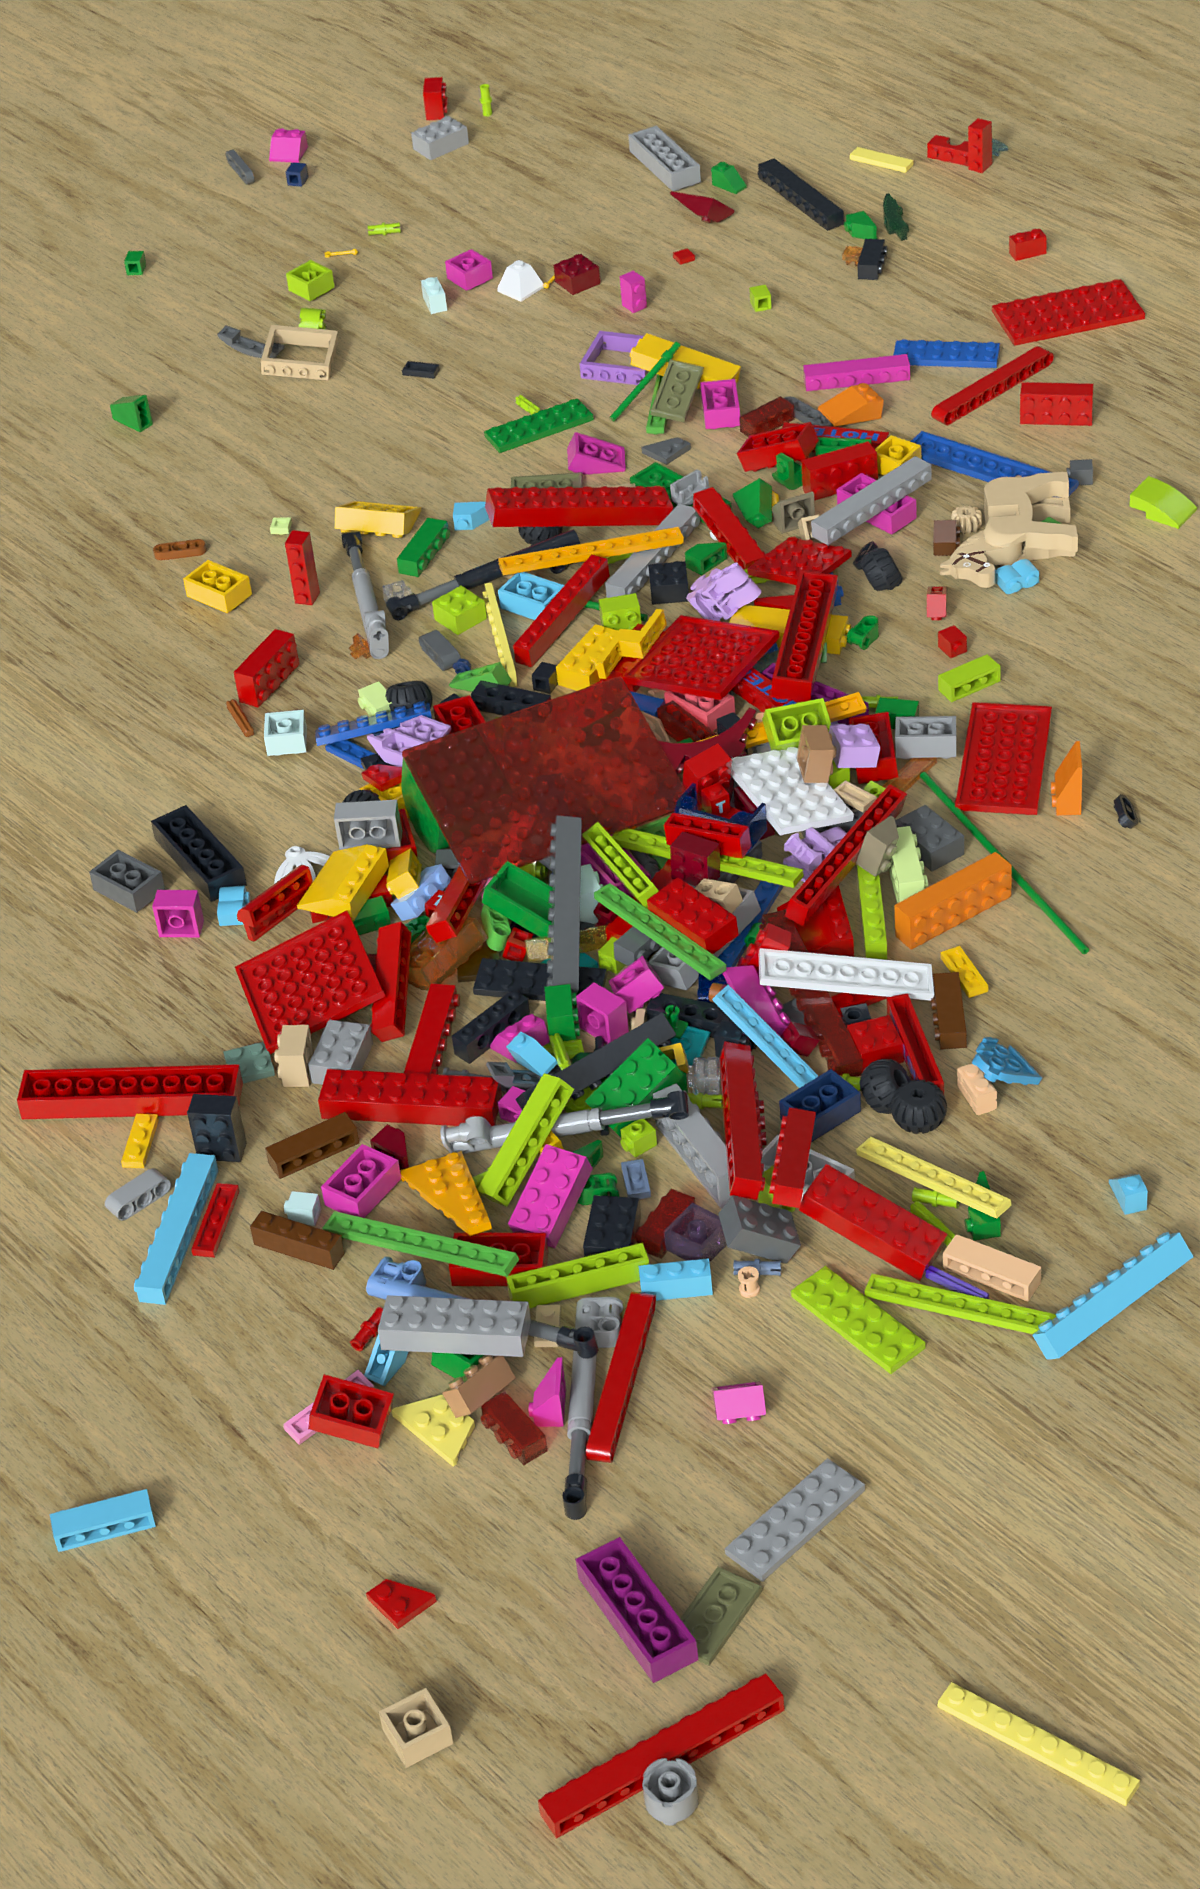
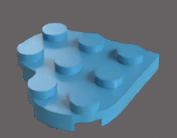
M984 1037L976 1049L977 1054L972 1060V1064L985 1073L984 1077L991 1082L1000 1080L1009 1084L1013 1082L1023 1085H1038L1042 1077L1017 1050L1010 1045L1007 1049L1003 1045L998 1044L999 1039Z

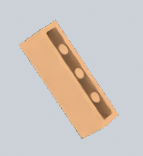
M957 1234L943 1252V1269L1029 1302L1041 1284L1040 1266Z

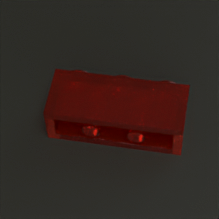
M780 396L740 416V432L749 437L750 435L775 430L783 426L784 422L789 423L795 420L794 405Z
M670 1189L666 1196L660 1199L659 1205L655 1210L649 1213L645 1223L636 1230L635 1239L637 1244L643 1243L647 1254L662 1259L696 1215L695 1197Z
M505 1391L481 1406L482 1416L480 1419L486 1429L490 1428L494 1432L495 1438L500 1444H505L513 1459L517 1458L523 1465H526L548 1451L546 1435Z

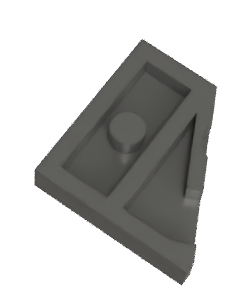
M676 437L645 445L641 448L643 454L668 465L689 451L691 443Z

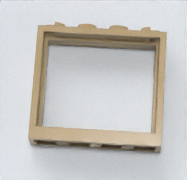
M271 325L261 358V374L329 381L338 347V331ZM274 343L328 348L324 363L270 358Z

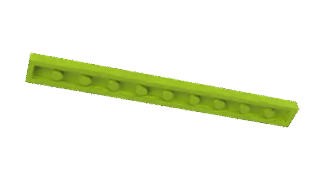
M620 827L612 836L621 848L671 859L670 845H667L666 837ZM720 855V871L791 888H795L804 877L803 869L744 856L741 859Z

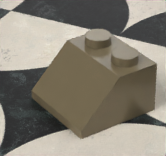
M809 492L782 500L772 507L773 523L781 534L799 529L798 521L801 518L815 515L814 493Z
M889 816L866 833L856 860L857 865L874 877L882 872L885 873L890 868L891 857L897 850L896 844L899 836L894 817Z

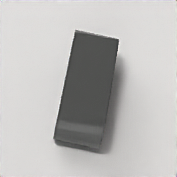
M438 630L419 636L420 647L442 671L452 668L453 664L458 659H461L458 651Z

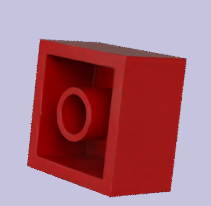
M443 77L424 78L423 99L426 121L441 120L445 117V113H448L447 85L443 83Z
M889 1015L847 1025L848 1046L862 1073L869 1064L880 1059H892L898 1063H904V1045Z

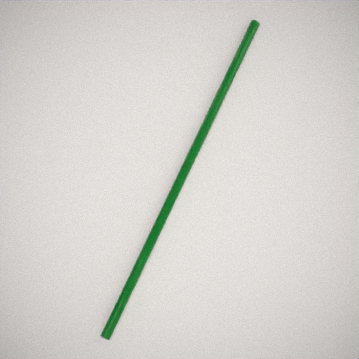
M922 772L920 778L982 846L990 854L996 852L1008 861L961 809L955 807V803L926 772ZM1012 866V878L1075 947L1083 955L1087 954L1089 948Z

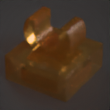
M847 246L842 253V260L846 261V265H849L851 261L855 262V266L858 265L862 247Z
M357 633L352 637L354 644L349 647V650L352 651L350 655L354 659L359 658L361 655L368 659L371 656L368 642Z

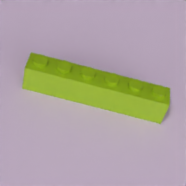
M597 822L584 832L582 836L635 899L648 909L647 899L656 894L658 889L600 823Z
M857 865L865 957L887 960V939L880 876L874 877Z
M545 1073L542 1075L477 1189L479 1193L495 1203L506 1207L509 1205L573 1093L574 1088L558 1077Z
M643 1243L510 1275L506 1277L509 1297L511 1301L528 1302L529 1308L537 1307V1305H545L640 1281L639 1266L649 1265V1259Z

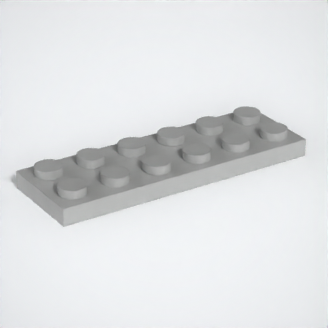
M827 1458L725 1548V1555L763 1582L865 1491V1484Z

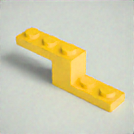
M656 609L641 631L619 629L595 662L599 678L607 679L622 656L642 659L645 657L667 626L663 609Z

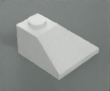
M518 260L507 267L497 290L522 302L544 287L543 282L532 266Z

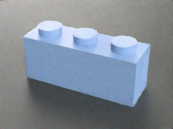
M442 864L426 867L421 872L419 888L400 899L396 898L391 903V906L401 921L417 918L425 910V903L438 890L443 891L452 879Z

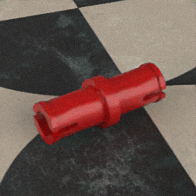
M377 1307L367 1321H363L360 1326L361 1329L350 1341L351 1346L355 1350L362 1351L372 1337H376L383 1308Z

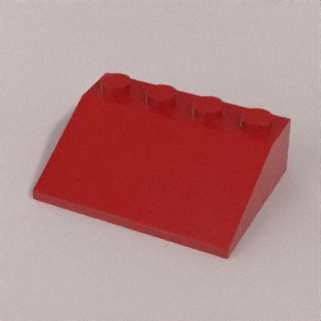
M839 885L804 926L785 917L789 901L777 907L781 928L791 932L790 948L787 951L854 957V938Z

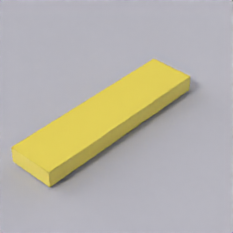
M857 147L850 154L851 160L905 173L914 165L911 159Z

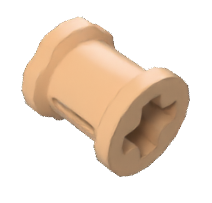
M743 1267L738 1272V1280L741 1282L739 1292L741 1296L746 1298L755 1297L760 1292V1286L757 1283L759 1272L754 1267Z

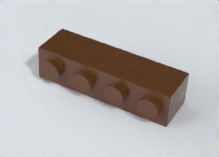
M959 972L933 974L934 997L931 998V1011H936L932 1013L933 1026L938 1027L934 1028L935 1041H939L940 1050L967 1048V1031Z
M344 1112L265 1147L268 1164L278 1178L282 1179L353 1147L360 1142L357 1127Z
M261 1211L250 1225L254 1245L334 1270L345 1254L341 1235L265 1211Z

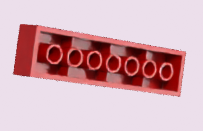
M327 1069L318 1103L321 1119H330L345 1112L353 1121L459 1126L460 1123H465L466 1119L477 1116L485 1118L491 1126H494L499 1112L498 1102L502 1099L501 1084L494 1080L493 1077Z

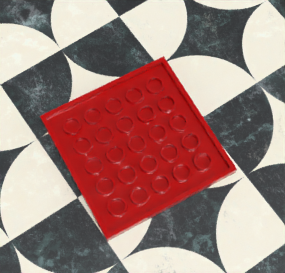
M680 615L655 641L643 659L638 658L621 676L622 683L633 686L637 685L722 700L780 638V633L778 630Z
M348 910L235 966L236 973L269 1054L274 1053L279 1048L277 1038L278 1034L282 1032L283 1025H309L310 1034L326 1027L328 1020L338 1021L385 997V993Z

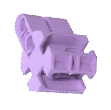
M733 563L722 570L717 568L712 570L707 578L705 575L699 577L692 584L690 589L693 592L689 593L686 599L704 619L720 621L722 617H724V620L729 619L740 607L755 600L762 591L751 578H748V574L738 563Z
M811 827L806 829V837L800 840L798 833L793 834L784 844V851H789L792 855L783 859V865L803 869L804 877L801 881L805 882L814 872L813 870L821 864L847 833L840 827H834L821 833Z

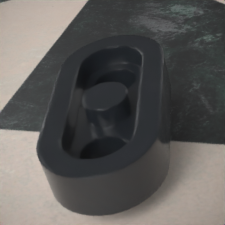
M874 541L867 543L855 558L853 565L857 570L862 569L861 560L864 555L878 548Z
M1120 794L1114 799V809L1119 817L1118 822L1122 827L1132 829L1138 824L1134 806L1126 796Z

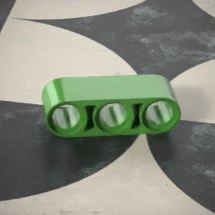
M484 904L480 916L487 945L494 951H502L505 949L511 933L508 918Z

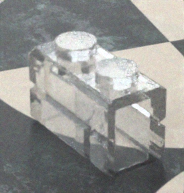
M694 1058L693 1065L689 1066L688 1087H693L694 1095H705V1093L708 1095L719 1094L721 1079L719 1058Z

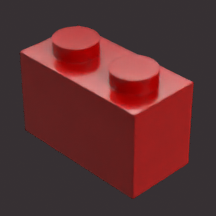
M1032 229L1031 231L1010 235L1009 254L1015 261L1047 254V236L1041 229Z

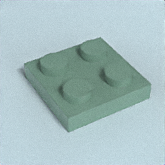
M264 1042L223 1052L226 1065L239 1064L243 1084L275 1076L272 1061Z

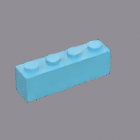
M147 1489L49 1514L58 1552L156 1527Z

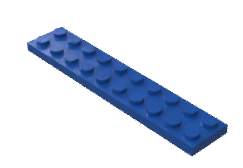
M921 431L910 441L921 445L922 460L986 482L1001 477H1016L1017 475L1027 477L1038 473H1053ZM1068 477L1070 496L1079 487V481Z

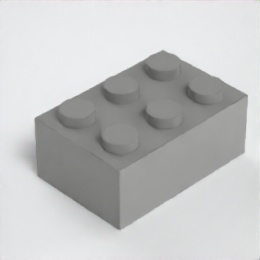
M450 116L411 132L413 149L430 160L469 144L467 127Z
M956 716L896 717V758L929 759L931 757H941L948 759L956 757Z
M397 800L336 803L334 823L340 850L366 844L382 848L401 847L402 826Z
M328 1020L308 1064L313 1084L323 1085L327 1069L362 1070L373 1045L370 1025Z

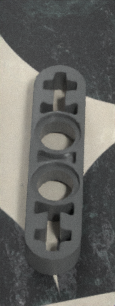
M234 149L226 151L225 155L228 164L246 185L254 183V175L251 169Z
M788 396L781 400L782 410L801 422H811L812 425L833 427V424L820 411L797 398Z

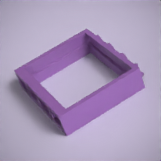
M599 331L580 362L581 378L638 385L641 382L639 380L643 379L649 371L636 367L595 363V360L602 349L630 353L631 349L636 347L639 339H642L644 336Z

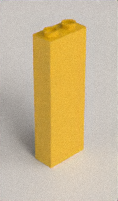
M646 333L642 339H639L636 347L631 349V365L650 371L662 358L661 355L665 350H669L674 342ZM682 345L673 355L672 360L704 367L700 382L735 379L737 384L739 381L741 366ZM668 362L657 373L658 375L664 376ZM699 382L697 389H700V390H701V386H700V382Z
M744 605L732 615L729 623L778 630L780 638L776 641V644L780 648L790 610ZM831 615L825 643H827V653L840 655L842 648L846 647L847 633L851 629L848 616Z

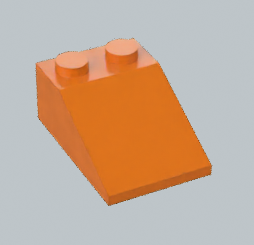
M860 383L859 385L850 386L818 406V410L834 426L881 419L884 400L867 383Z
M1080 741L1074 743L1055 772V782H1051V794H1055L1052 795V807H1056V816L1081 815L1082 759Z

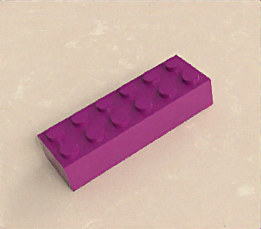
M620 1537L575 1559L578 1579L653 1683L699 1660L695 1638Z

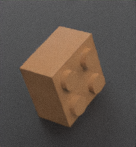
M802 725L796 759L804 783H828L829 776L833 774L832 760L836 757V747L832 744V734L828 732L826 725Z

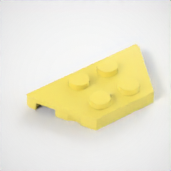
M443 1395L399 1406L391 1410L392 1416L453 1467L458 1462L457 1457L461 1449L464 1450L467 1444V1438L475 1428L474 1420L470 1416L465 1415L455 1418Z

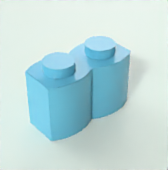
M1022 559L1012 565H1005L995 570V583L1005 594H1011L1022 588H1029L1039 583V570L1028 559Z
M245 886L220 887L217 908L219 926L244 925L238 921L237 912L250 902V892H246Z

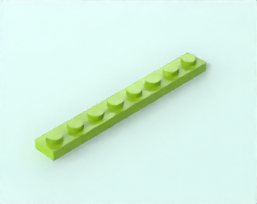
M873 1273L865 1288V1296L868 1298L1029 1334L1037 1332L1039 1330L1038 1326L1041 1323L1053 1320L1056 1317V1314Z

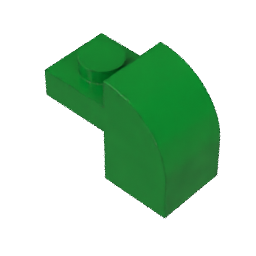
M783 453L776 455L777 471L772 473L773 479L790 490L803 486L802 466Z

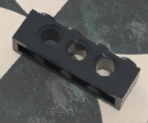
M480 680L471 693V698L478 710L539 724H544L552 712L551 695L482 680Z
M511 990L453 1034L454 1055L471 1064L490 1049L491 1043L499 1033L519 1022L523 1017L530 1015L528 998L515 990Z
M660 993L656 998H651L646 1008L648 1021L661 1013L666 1014L665 1009L667 1006L674 1005L673 1012H675V1007L677 1006L680 1010L679 1020L687 1022L690 1027L709 1031L711 1038H714L721 1020L733 1022L717 1004Z

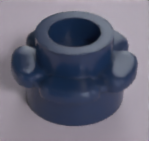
M458 659L453 664V669H455L456 674L471 670V663L466 659Z

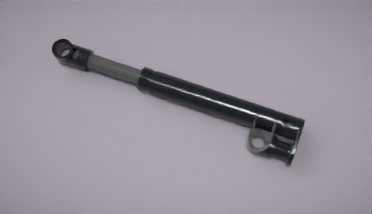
M572 529L501 558L580 544L576 531ZM498 559L465 571L463 574L455 575L454 580L416 595L412 593L402 598L391 597L387 601L386 607L393 619L403 620L408 613L420 609L421 605L434 601L461 585L470 590L506 575L502 574ZM569 564L554 566L549 569L552 573L559 574Z

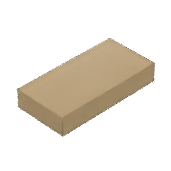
M844 781L834 789L844 803L863 813L877 799L876 796L847 781Z

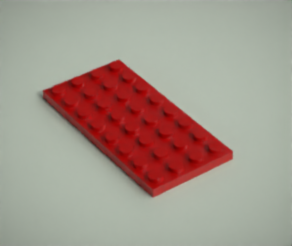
M1121 279L992 305V313L1014 346L1145 319V312Z
M972 702L955 807L961 809V811L1025 815L1038 814L1052 706Z

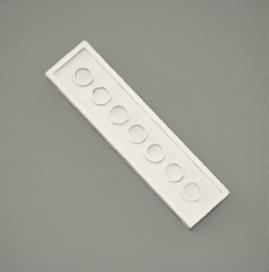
M763 948L759 950L760 985L886 997L908 993L910 999L930 1001L934 997L931 964Z

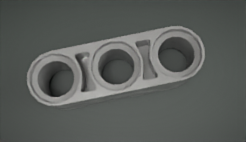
M151 1168L111 1193L105 1200V1207L119 1220H126L168 1193L171 1183L157 1169Z

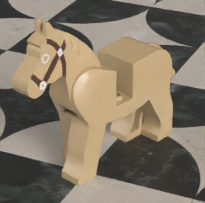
M1038 473L1027 477L1017 475L1016 477H1001L989 481L984 487L985 530L969 537L954 551L949 560L941 563L940 567L944 569L940 571V575H952L955 579H967L980 587L987 588L995 584L994 565H1012L1022 559L1033 561L1056 556H1076V552H1078L1076 525H1066L1070 524L1068 473ZM1051 517L1052 519H1054V520H1056V521H1058V522H1060V523H1063V524L1047 523V522H1037V521H1043V520H1045L1046 518Z

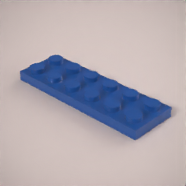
M903 339L896 340L893 355L907 354L910 366L997 368L1000 343H977L975 341L943 342L940 340L908 341Z
M421 701L413 704L414 707L410 709L402 706L388 713L387 711H379L375 713V716L368 717V715L359 716L356 720L350 722L349 720H342L337 722L338 725L334 726L329 724L321 725L315 730L317 746L383 731L386 728L399 727L400 723L420 715L432 719L430 705Z

